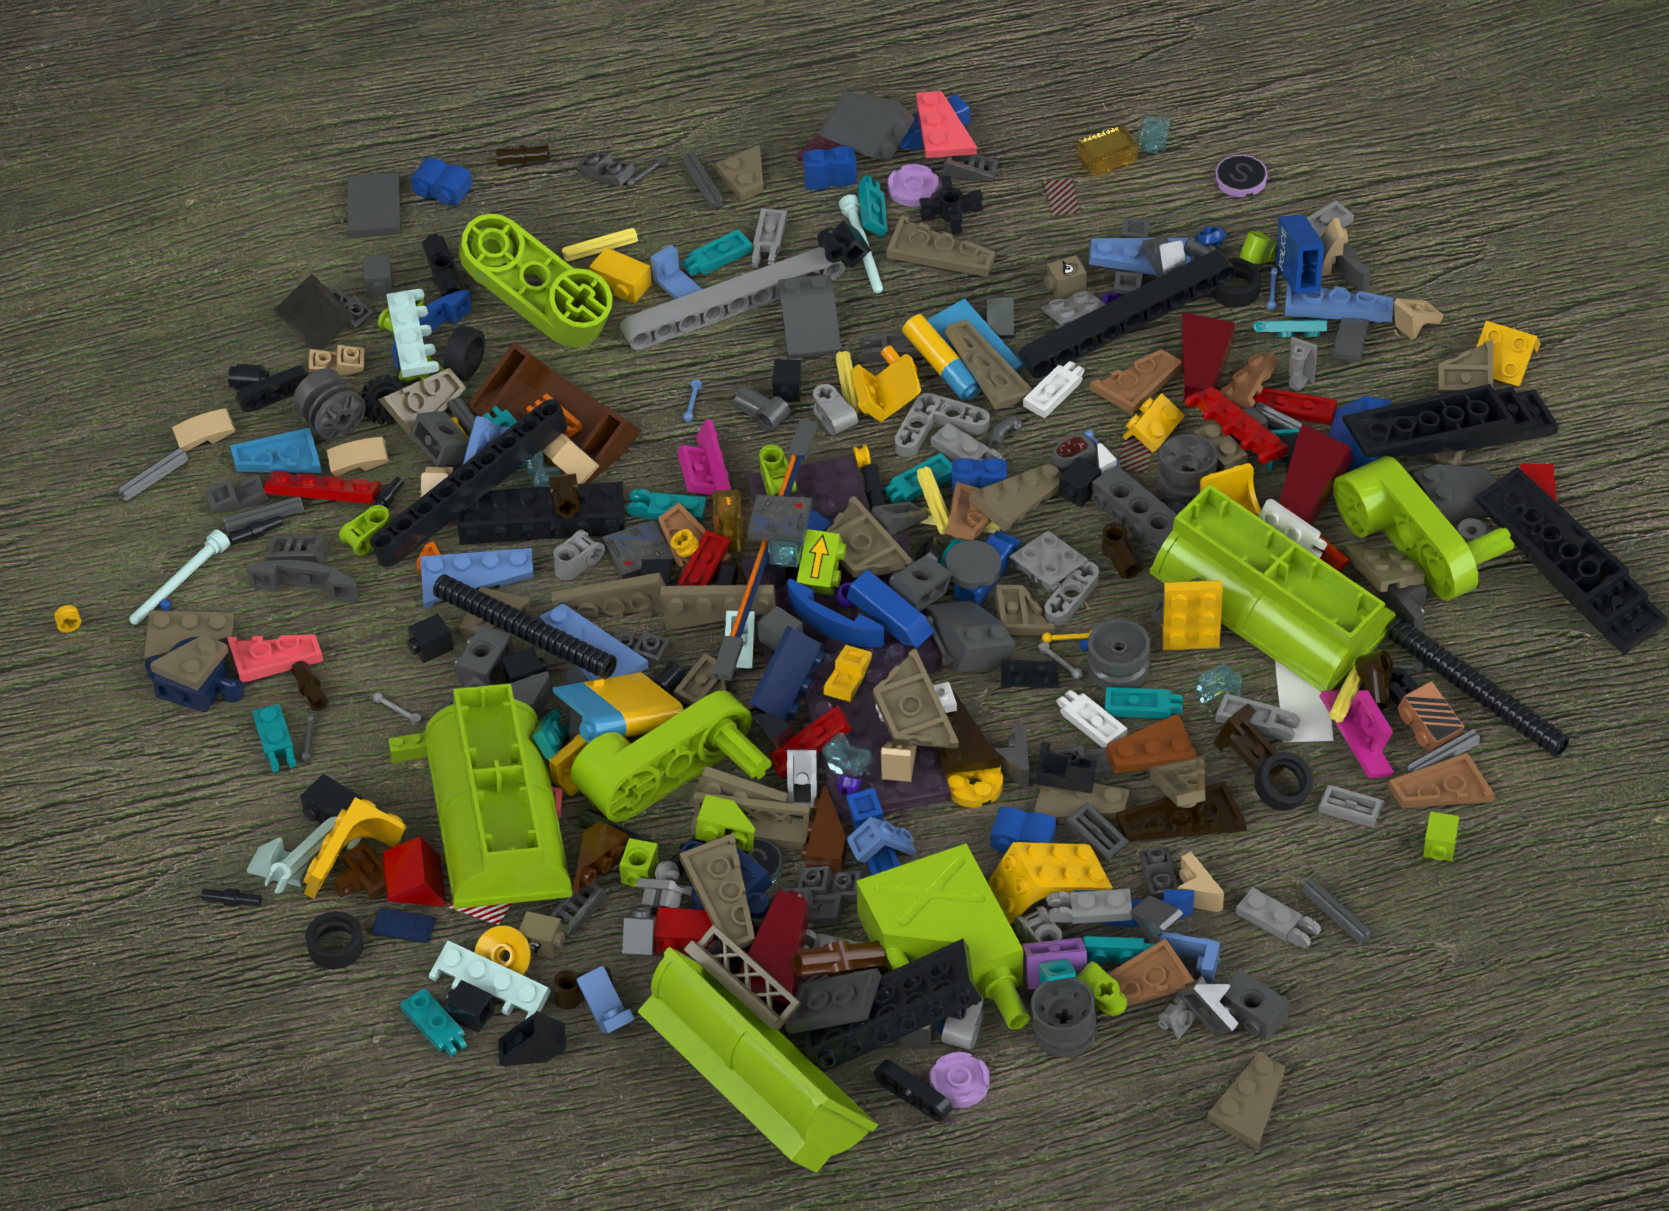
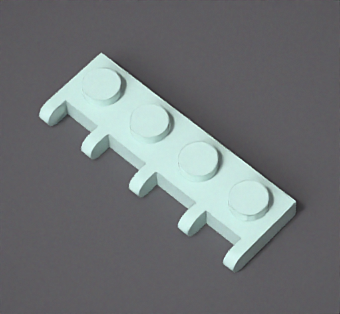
M414 289L386 294L402 377L437 372L439 370L438 362H427L426 356L433 355L436 352L435 346L433 344L424 345L422 338L432 333L431 326H420L419 318L425 317L428 314L426 306L416 307L415 304L416 300L424 298V291L422 289Z
M447 941L429 974V979L437 981L441 973L455 978L452 989H455L461 980L491 993L493 997L504 1001L503 1014L509 1016L514 1007H517L528 1013L525 1019L536 1011L540 1012L551 993L548 987L450 941Z

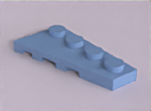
M1091 238L1089 245L1090 265L1158 276L1140 249L1142 241L1153 238ZM1167 238L1169 242L1181 240L1183 247L1188 238ZM1184 250L1186 264L1195 260L1194 255Z
M1287 282L1285 316L1320 318L1324 320L1353 318L1365 319L1376 323L1392 322L1393 298L1359 291L1357 294H1351L1346 288L1335 286L1333 290L1321 287L1320 291L1295 294Z
M531 548L420 556L424 609L433 607V603L443 601L433 594L434 584L443 574H447L479 590L480 586L488 588L498 585L502 587L534 577Z
M561 604L540 615V621L553 626V628H558L560 631H564L574 636V638L588 643V645L599 648L609 655L615 656L617 659L616 669L610 677L638 673L649 668L647 659L565 604ZM579 667L590 681L602 679L592 674V672Z

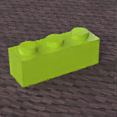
M424 732L388 738L392 763L427 758Z

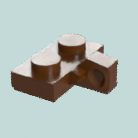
M363 843L341 854V862L347 869L343 872V875L334 879L335 891L341 898L354 893L355 890L356 892L364 890L371 900L386 893L383 863L367 843Z

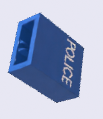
M1304 214L1279 217L1275 264L1295 294L1320 291L1324 243Z

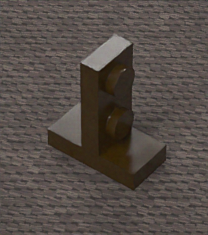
M1248 703L1227 719L1213 744L1220 751L1230 745L1256 773L1267 758L1279 752L1250 722L1256 711ZM1275 766L1268 774V780H1272L1286 767Z

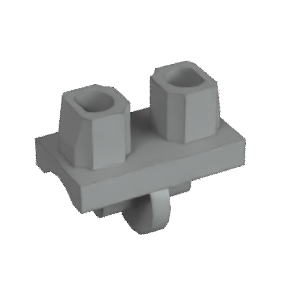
M663 861L657 866L655 871L656 879L638 878L636 887L644 889L641 904L654 906L656 909L658 907L680 908L682 895L691 896L693 887L676 885L680 873L677 865L672 861Z

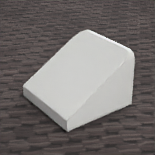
M1099 443L1097 444V467L1101 469V475L1117 465V459L1103 444Z

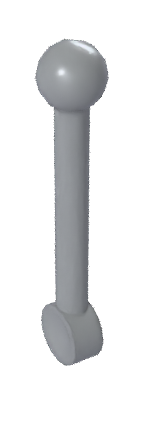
M1047 642L1039 644L1038 650L1041 654H1048L1054 660L1059 661L1062 666L1072 673L1073 678L1080 679L1082 677V670L1074 668L1054 653Z
M380 692L373 694L372 699L375 703L381 702L409 718L414 726L421 724L422 718L420 714H411L385 699Z

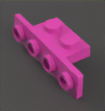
M706 419L696 436L699 448L681 445L677 455L687 492L711 495L717 514L724 515L728 506H731L733 503L734 492L731 490L728 471L725 469L723 453L717 440V432L714 429L712 420Z
M1340 690L1322 691L1319 696L1329 713ZM1358 691L1343 721L1337 723L1334 720L1368 778L1391 777L1394 771L1382 751L1393 731L1369 691Z

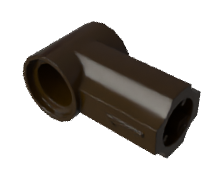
M576 473L548 477L551 500L554 501L556 514L561 515L563 519L573 518L575 513L579 511Z
M1115 522L1105 525L1102 531V553L1111 560L1120 578L1129 580L1136 577L1143 570V564L1127 538V529L1124 525Z
M1380 650L1358 656L1355 661V667L1359 678L1363 681V690L1369 691L1380 710L1389 708L1391 699L1388 675L1393 672V661L1390 654L1386 650Z
M606 967L605 970H606V972H607V974H608V976H609V979H610V981H611V983H612V985H613V987H614L613 978H612V974H611L610 968ZM563 970L555 975L554 1000L558 1007L566 1010L573 1009L580 1004L581 1000H585L576 979L588 972L578 974L572 970Z

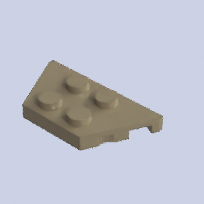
M855 496L851 497L846 510L843 513L840 512L834 519V524L825 531L840 534L843 544H846L845 558L839 562L853 578L859 577L867 569L874 575L892 574L897 571L901 572L907 568L913 560Z
M1344 545L1343 554L1350 559L1349 562L1379 592L1388 591V584L1396 583V587L1399 589L1410 585L1424 584L1425 572L1405 552Z
M913 649L908 653V657L889 673L888 678L882 680L873 689L872 695L894 744L957 748L959 741L917 650Z

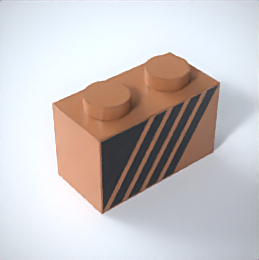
M1432 681L1405 695L1397 708L1403 722L1409 724L1414 731L1417 742L1422 747H1425L1428 752L1457 737L1464 729L1463 724Z

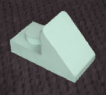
M726 610L725 636H730L738 611ZM750 611L741 636L744 644L736 668L753 669L755 611Z
M281 837L258 847L247 868V873L266 878L271 866L274 863L282 862L291 853L284 850ZM312 859L287 884L302 887Z

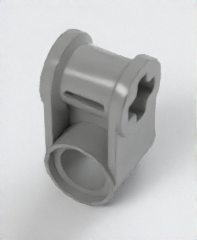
M821 384L814 389L813 398L816 403L813 406V413L832 436L858 424L855 410L844 400L835 387L829 384Z
M584 530L577 531L571 538L554 549L555 575L564 581L575 579L602 558L605 546L600 542L590 539L588 533Z
M1042 905L1038 906L1033 913L1024 917L1019 915L1014 918L1016 930L1026 943L1062 940L1060 928L1048 919V911Z
M983 998L981 1002L967 1008L966 1016L962 1021L955 1018H947L942 1032V1043L967 1050L974 1048L978 1031L984 1018L982 1009Z

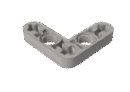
M932 393L921 394L916 398L895 435V452L902 457L916 455L934 423L944 426L950 423L964 432L976 435L984 434L990 428V414L983 408ZM927 407L925 414L923 413V408ZM949 411H957L960 413L956 417H949L946 415V413ZM914 422H921L924 424V426L921 428H913L911 427V424Z
M1088 561L1062 579L1064 581L1047 600L1044 607V616L1048 623L1052 622L1055 626H1060L1068 622L1099 583V568L1096 564ZM1069 590H1075L1079 592V595L1068 597L1064 593Z

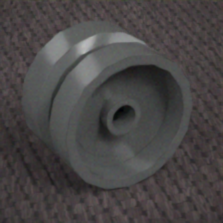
M1111 619L1094 627L1088 639L1087 671L1091 680L1103 689H1106V687L1137 688L1144 683L1149 675L1150 638L1147 631L1138 623L1128 619Z

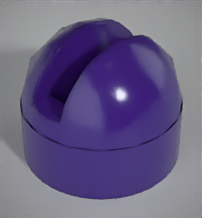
M852 583L842 584L837 592L838 603L845 608L855 605L847 599Z
M839 774L837 789L843 796L846 792L847 795L857 793L862 779Z

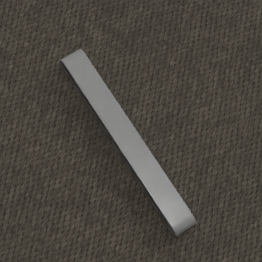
M819 247L630 315L621 322L620 330L632 349L641 350L779 300L778 280L831 274V279L835 280L843 274L845 266L842 261L829 262L825 257L824 248Z

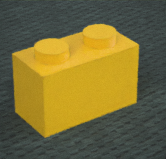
M607 247L589 266L590 271L600 275L609 285L612 295L634 304L652 285L650 265Z

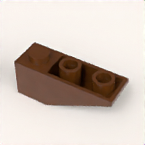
M823 786L820 798L815 797L813 814L815 819L809 821L807 837H810L809 843L803 844L801 859L806 861V868L830 866L833 873L843 872L847 856L846 836L829 790Z
M598 821L583 832L573 892L577 893L585 886L591 885L595 879L602 874H606L609 869L621 862L627 845L628 834L601 821Z

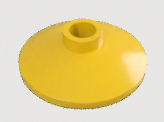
M496 926L487 930L478 940L474 952L521 975H524L527 971L531 959V950L526 937L519 930L510 926ZM506 951H509L510 958L505 962L503 955Z

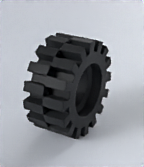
M385 375V379L377 376L376 382L373 379L369 380V385L365 384L363 387L364 391H361V397L365 401L366 407L365 416L367 418L370 417V421L373 423L378 420L380 425H383L384 421H387V425H392V420L395 419L378 402V399L401 390L408 385H406V381L403 379L399 381L397 376H394L393 379H391L390 375Z

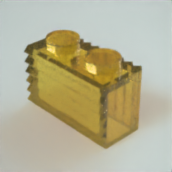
M1121 125L1115 129L1103 131L1101 134L1098 133L1092 137L1080 139L1078 141V159L1081 161V164L1083 163L1090 176L1100 173L1106 174L1111 169L1122 165L1129 166L1138 160V144L1125 126Z
M715 490L713 492L714 533L731 539L732 544L728 552L743 550L741 491Z

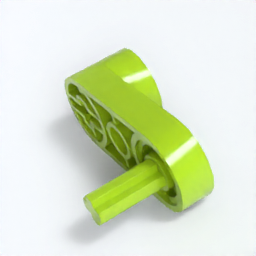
M489 213L477 216L468 223L460 240L459 258L464 269L477 283L485 286L553 341L565 347L579 348L589 345L598 339L611 311L613 297L609 285L600 275L586 269H574L517 223L503 215ZM535 275L541 279L543 284L537 287L531 286L525 281L524 277Z
M1384 456L1335 478L1333 484L1334 498L1339 513L1347 527L1356 536L1361 538L1382 530L1399 551L1405 552L1425 572L1424 581L1442 600L1450 601L1476 589L1478 585L1477 565L1514 548V542L1510 539L1511 534L1506 528L1496 529L1466 543L1402 465L1393 457Z
M724 690L705 696L632 744L618 732H608L596 737L576 757L571 767L570 778L573 784L609 820L622 822L638 815L700 775L705 766L712 767L727 756L751 779L755 777L757 780L765 776V770L771 767V761L746 738L752 723L750 711L733 694Z

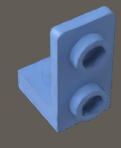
M669 245L650 257L652 279L674 299L702 290L701 287L679 269L678 250L674 246Z
M873 817L868 818L846 838L857 861L866 863L885 845L911 856L917 852L912 843L913 837L909 831Z
M1161 932L1159 942L1166 938L1178 957L1197 960L1196 973L1201 974L1206 984H1213L1219 961L1220 942L1212 941L1208 938L1185 936L1176 932Z
M603 966L576 979L602 1033H610L635 1020L631 1010L624 1009Z

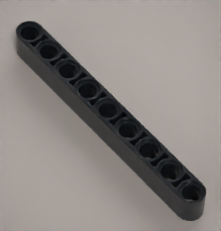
M1213 250L1026 344L1019 351L1018 358L1032 377H1043L1051 373L1058 365L1065 366L1069 361L1073 362L1227 284L1234 278L1236 269L1220 250Z
M549 399L539 404L371 537L370 545L379 564L383 567H391L399 563L567 429L568 422L559 401Z

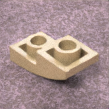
M1333 218L1320 238L1324 243L1322 276L1331 275L1332 264L1336 263V256L1343 255L1344 244L1348 243L1347 230L1341 227L1339 218Z
M338 345L337 352L310 349L308 372L311 374L323 368L335 369L341 376L362 372L364 368V348Z
M226 408L195 416L172 427L179 448L185 452L207 440L214 444L236 432Z
M383 437L356 440L327 450L330 470L335 477L358 467L368 471L389 462Z

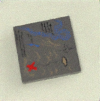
M756 495L747 531L748 539L804 542L812 509V498Z
M655 520L603 536V544L621 579L641 576L642 559H670V566L675 565L674 557Z

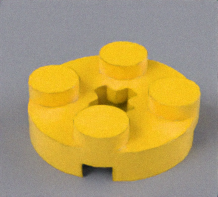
M1001 765L999 768L946 774L945 787L951 794V799L955 803L968 808L982 807V803L989 800L992 803L997 800L1003 790ZM977 778L981 782H975V784L972 785L970 784L969 779Z

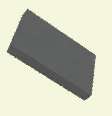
M399 172L347 176L349 237L401 234Z
M876 968L799 983L795 997L801 1004L787 1020L786 1030L789 1034L868 1020L882 975Z

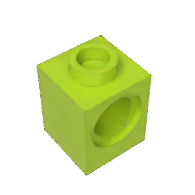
M1430 811L1423 857L1453 861L1459 816Z
M629 838L619 865L622 884L636 887L638 878L653 879L659 863L657 843Z

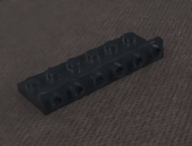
M623 481L578 484L579 511L575 513L573 518L563 519L561 515L556 514L549 486L490 490L459 514L458 535L460 545L571 538L579 530H584L589 536L609 535L625 530Z
M960 939L883 974L868 1020L805 1031L806 1054L812 1063L824 1073L981 1002L982 996L974 985L969 947L964 939Z

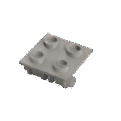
M1081 291L1067 299L1051 300L1048 305L1041 306V309L1058 323V325H1055L1056 330L1105 304L1092 293Z
M1050 531L1045 532L1010 555L1019 571L1026 573L1030 579H1035L1037 584L1042 583V586L1049 593L1055 592L1061 585L1060 581L1089 561V559Z

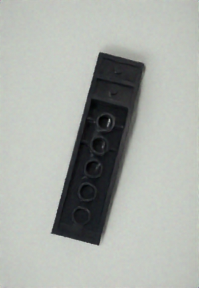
M1491 384L1352 413L1342 417L1344 424L1365 457L1419 455L1488 447L1557 434L1559 425L1535 389L1517 393L1513 386L1494 390Z
M1516 467L1475 496V501L1497 526L1502 529L1506 528L1510 532V539L1517 548L1622 654L1625 655L1667 624V617L1648 600V593L1629 576V569L1519 467Z

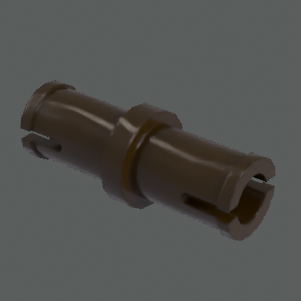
M519 145V148L497 149L496 151L498 165L515 163L527 165V162L550 161L548 145L536 147Z
M305 661L294 663L292 665L293 669L290 671L298 682L299 692L306 696L312 710H323L327 706L328 699L320 688L321 683L319 679L313 676Z

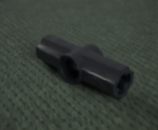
M437 233L428 235L422 241V247L432 271L433 282L437 285L441 297L464 290L454 266L453 255L449 252L444 237L437 235Z

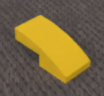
M845 645L835 660V670L824 685V695L851 702L870 664L872 652Z

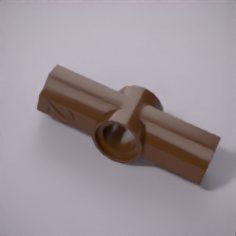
M836 941L823 947L796 950L793 952L792 967L798 977L824 974L834 977L850 974L854 971L881 968L884 966L885 952L879 941L849 944L848 941Z

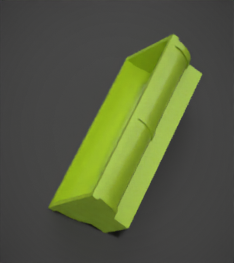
M1210 484L1174 518L1173 530L1164 541L1149 570L1151 575L1163 583L1189 582L1196 577H1199L1202 581L1222 580L1221 623L1320 692L1335 690L1347 678L1349 672L1355 666L1356 658L1371 653L1386 638L1389 625L1396 619L1395 613L1385 607L1383 601Z
M511 684L453 689V704L438 711L428 721L425 728L424 740L454 909L572 897V884L547 761L531 736L539 723V719L533 708L522 701L514 699Z
M671 947L667 948L663 953L665 955L657 966L652 977V995L637 1012L791 1161L817 1173L831 1155L848 1150L863 1139L869 1131L873 1132L878 1124L780 1031L767 1026L698 962Z

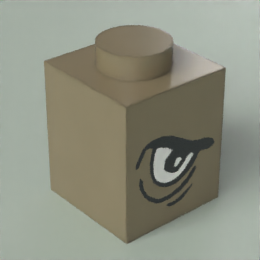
M1074 255L1048 263L1044 282L1047 290H1052L1056 299H1062L1072 296L1077 292L1086 291L1087 272L1078 257Z
M526 911L519 931L526 937L531 955L554 959L557 949H561L565 941V932L562 931L561 919Z

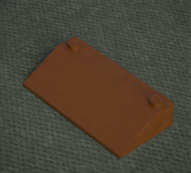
M515 342L512 343L467 405L476 415L483 417L488 412L493 419L496 417L492 411L493 407L497 406L501 412L507 409L518 422L527 415L526 408L530 405L534 407V402L538 399L542 401L545 394L559 401L561 406L582 424V429L569 439L599 465L584 484H589L623 456L641 432L628 420L583 392ZM543 452L536 456L560 474H566Z

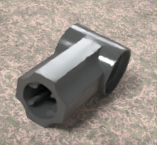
M742 386L734 398V407L754 417L757 424L768 432L774 430L790 414V408L782 398L774 396L770 399L750 387Z

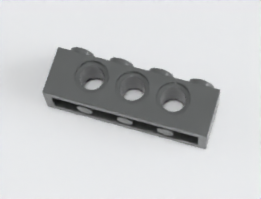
M1118 465L1092 481V500L1095 505L1103 508L1112 516L1115 522L1124 525L1136 539L1144 542L1157 555L1164 541L1173 530L1174 518L1177 514Z

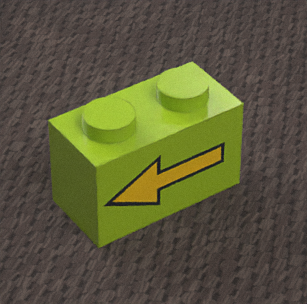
M807 529L797 577L798 583L812 589L814 593L833 595L834 587H839L841 580V571L838 570L839 561L844 560L846 554V544H843L840 534Z

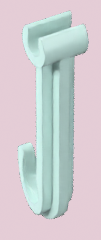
M337 817L327 819L282 862L274 863L266 877L265 886L271 881H277L278 885L275 893L283 892L288 881L320 852V847L327 834L331 833ZM361 838L349 842L346 851L357 847Z

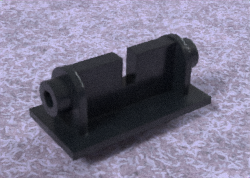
M1002 660L1001 686L1058 688L1059 661Z

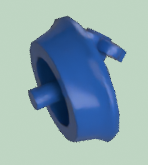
M1208 225L1205 226L1204 230L1196 234V242L1204 246L1216 245L1218 250L1224 242V238L1227 237V233L1220 226L1210 227Z

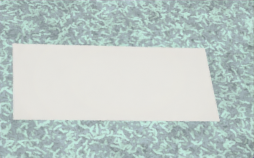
M1275 660L1280 709L1290 713L1293 712L1301 720L1297 728H1291L1295 735L1293 740L1288 742L1334 741L1332 720L1319 697L1321 692Z

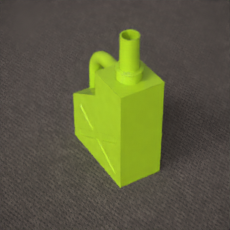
M967 843L856 881L858 918L870 942L879 941L880 945L883 946L885 967L889 970L897 969L960 939H964L969 947L974 985L982 995V998L994 1000L1008 1028L1013 1030L1019 1029L1029 1022L1030 1016L1016 990V987L1023 985V948Z

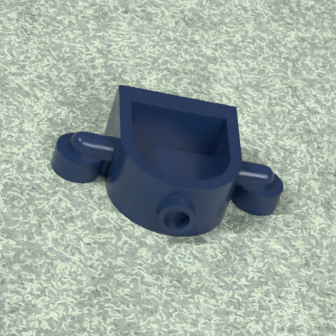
M191 637L180 641L170 652L198 637ZM151 656L145 662L146 673L152 679L156 698L207 713L220 692L222 693V698L229 703L238 702L244 697L245 692L242 681L237 678H227L225 658L221 660L198 691L153 673L150 664L162 656Z
M690 841L683 846L682 852L702 844L698 841ZM736 846L750 916L756 919L766 916L770 908L768 899L763 894L772 885L770 875L765 868ZM693 887L691 896L695 904L690 909L705 910Z

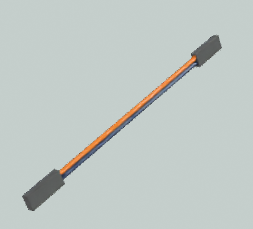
M799 420L788 452L790 462L778 496H790L801 461L807 460L818 428L817 421ZM762 541L730 636L724 637L712 671L714 679L729 681L732 679L744 644L741 636L774 541Z

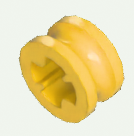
M863 445L860 449L857 446L852 447L856 471L871 464L867 445Z
M682 529L674 534L670 544L680 557H687L696 551L699 541L689 529Z
M65 605L54 613L57 628L61 632L75 631L81 625L82 620L75 606Z

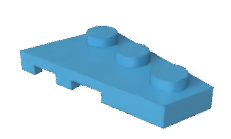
M310 428L230 445L236 472L284 471L288 473H322Z

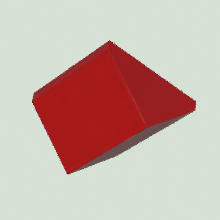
M420 836L383 852L387 902L445 906L441 857Z

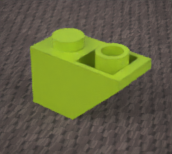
M706 794L697 818L695 839L709 843L734 833L736 846L741 850L752 852L755 827L735 801Z

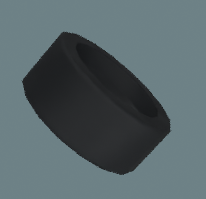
M1231 258L1228 260L1236 269L1234 277L1243 278L1251 284L1238 289L1223 285L1211 291V294L1218 303L1224 306L1234 308L1245 307L1259 297L1261 274L1259 268L1254 263L1240 258Z
M465 325L458 326L447 342L444 353V368H450L456 376L469 379L477 371L484 354L485 335L483 332Z
M1289 752L1274 753L1257 770L1254 786L1257 795L1264 804L1272 809L1286 811L1294 809L1308 797L1313 788V775L1304 759L1296 754ZM1275 766L1286 767L1295 774L1300 785L1295 795L1290 797L1283 796L1271 787L1268 774Z
M327 912L316 917L308 925L305 933L310 958L315 964L326 969H340L353 964L361 956L364 947L360 924L355 917L345 912ZM344 931L352 935V940L340 949L327 950L317 945V941L328 932Z

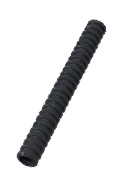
M447 574L441 575L434 584L433 594L435 597L441 598V600L461 608L465 612L468 611V613L498 628H502L506 632L509 631L510 634L523 638V640L541 649L543 648L545 651L557 655L567 662L578 665V667L592 672V674L602 679H608L616 669L617 659L615 656L609 655L607 652L590 644L588 645V643L574 638V636L560 631L558 628H553V626L539 621L535 617L532 618L531 615L525 614L523 611H519L502 601H498V599L484 594L482 591H478L461 581H457V579Z
M1403 617L1396 618L1391 622L1386 632V637L1389 640H1393L1402 649H1406L1407 653L1413 654L1414 658L1420 659V662L1426 664L1428 668H1433L1435 673H1440L1442 678H1447L1449 683H1453L1456 688H1460L1470 698L1474 697L1477 703L1481 702L1483 707H1488V711L1494 712L1495 716L1501 717L1502 721L1508 722L1509 726L1515 727L1516 731L1522 732L1523 736L1529 737L1530 741L1536 742V745L1539 747H1543L1545 752H1550L1552 757H1557L1565 751L1569 744V736L1567 734H1562V731L1555 729L1553 724L1548 725L1546 719H1542L1539 714H1535L1532 709H1528L1518 699L1514 700L1512 695H1507L1505 690H1500L1498 685H1493L1491 680H1486L1484 675H1480L1477 670H1473L1463 660L1459 661V658L1453 655L1452 652L1446 651L1445 647L1439 646L1438 642L1432 641L1431 637L1426 636L1417 627H1412V624L1405 622Z

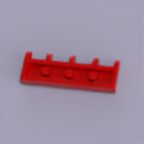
M1210 387L1186 398L1185 405L1188 407L1196 406L1203 412V419L1206 421L1212 419L1222 427L1221 433L1225 436L1232 434L1242 442L1240 447L1245 451L1251 449L1258 454V461L1261 464H1266L1287 455L1289 445L1261 425L1259 421L1248 415L1238 405L1226 398L1219 390Z
M273 471L265 482V494L367 504L373 503L381 489V481L370 483L366 479L357 480L355 478H350L348 481L343 480L341 477L330 476L317 478L313 474L297 473L296 475H290L284 471Z

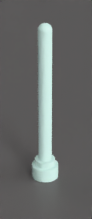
M846 195L839 201L841 213L849 218L851 225L859 230L868 244L859 217V198L856 195ZM870 251L862 259L872 289L875 293L879 294L883 291V286Z
M215 529L206 537L205 547L130 616V622L133 625L139 624L150 611H153L163 599L169 596L212 554L223 553L230 546L227 536L220 530Z

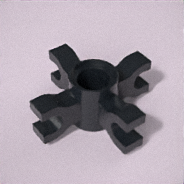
M950 175L940 177L942 187H940L939 198L919 199L921 220L940 215L942 220L950 223L952 234L962 233L963 211H983L981 202L983 200L981 190H974L963 195L961 190L953 187Z

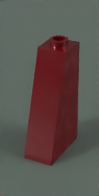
M1182 313L1181 350L1184 404L1186 398L1210 387L1218 389L1234 343L1235 322Z
M1302 424L1279 504L1285 508H1290L1301 519L1312 526L1333 493L1335 478L1343 475L1354 459L1351 448Z
M778 890L748 955L795 996L800 977L793 971V952L804 949L810 909L802 894L793 890L788 892ZM744 962L738 974L745 973ZM750 966V973L756 972V971ZM762 976L751 977V990L755 994L766 993V980ZM739 978L745 984V978ZM772 986V992H779ZM784 996L772 997L773 1007L782 1011L791 1003ZM762 997L761 999L767 1004L766 997Z

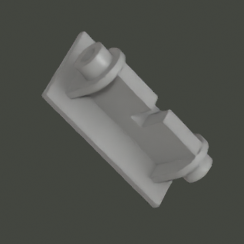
M1294 337L1291 338L1289 376L1291 378L1289 386L1294 391H1300L1307 382L1315 383L1317 345Z
M1202 976L1195 981L1196 984H1206ZM1177 994L1174 1001L1178 1005L1170 1003L1163 1013L1158 1016V1025L1164 1030L1172 1028L1176 1038L1180 1039L1197 1018V1015Z

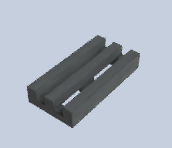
M1088 802L1066 820V824L1086 844H1090L1092 849L1106 863L1128 845L1129 841ZM1086 813V814H1087L1095 823H1097L1115 842H1117V844L1114 845V844L1103 834V832H1102L1096 825H1093L1083 814Z

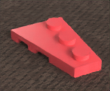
M943 92L916 93V105L925 157L976 155L977 146Z
M315 634L281 635L276 640H263V636H252V640L238 641L237 637H227L236 670L242 683L293 669L292 665L298 661H305L308 665L323 662L322 652Z

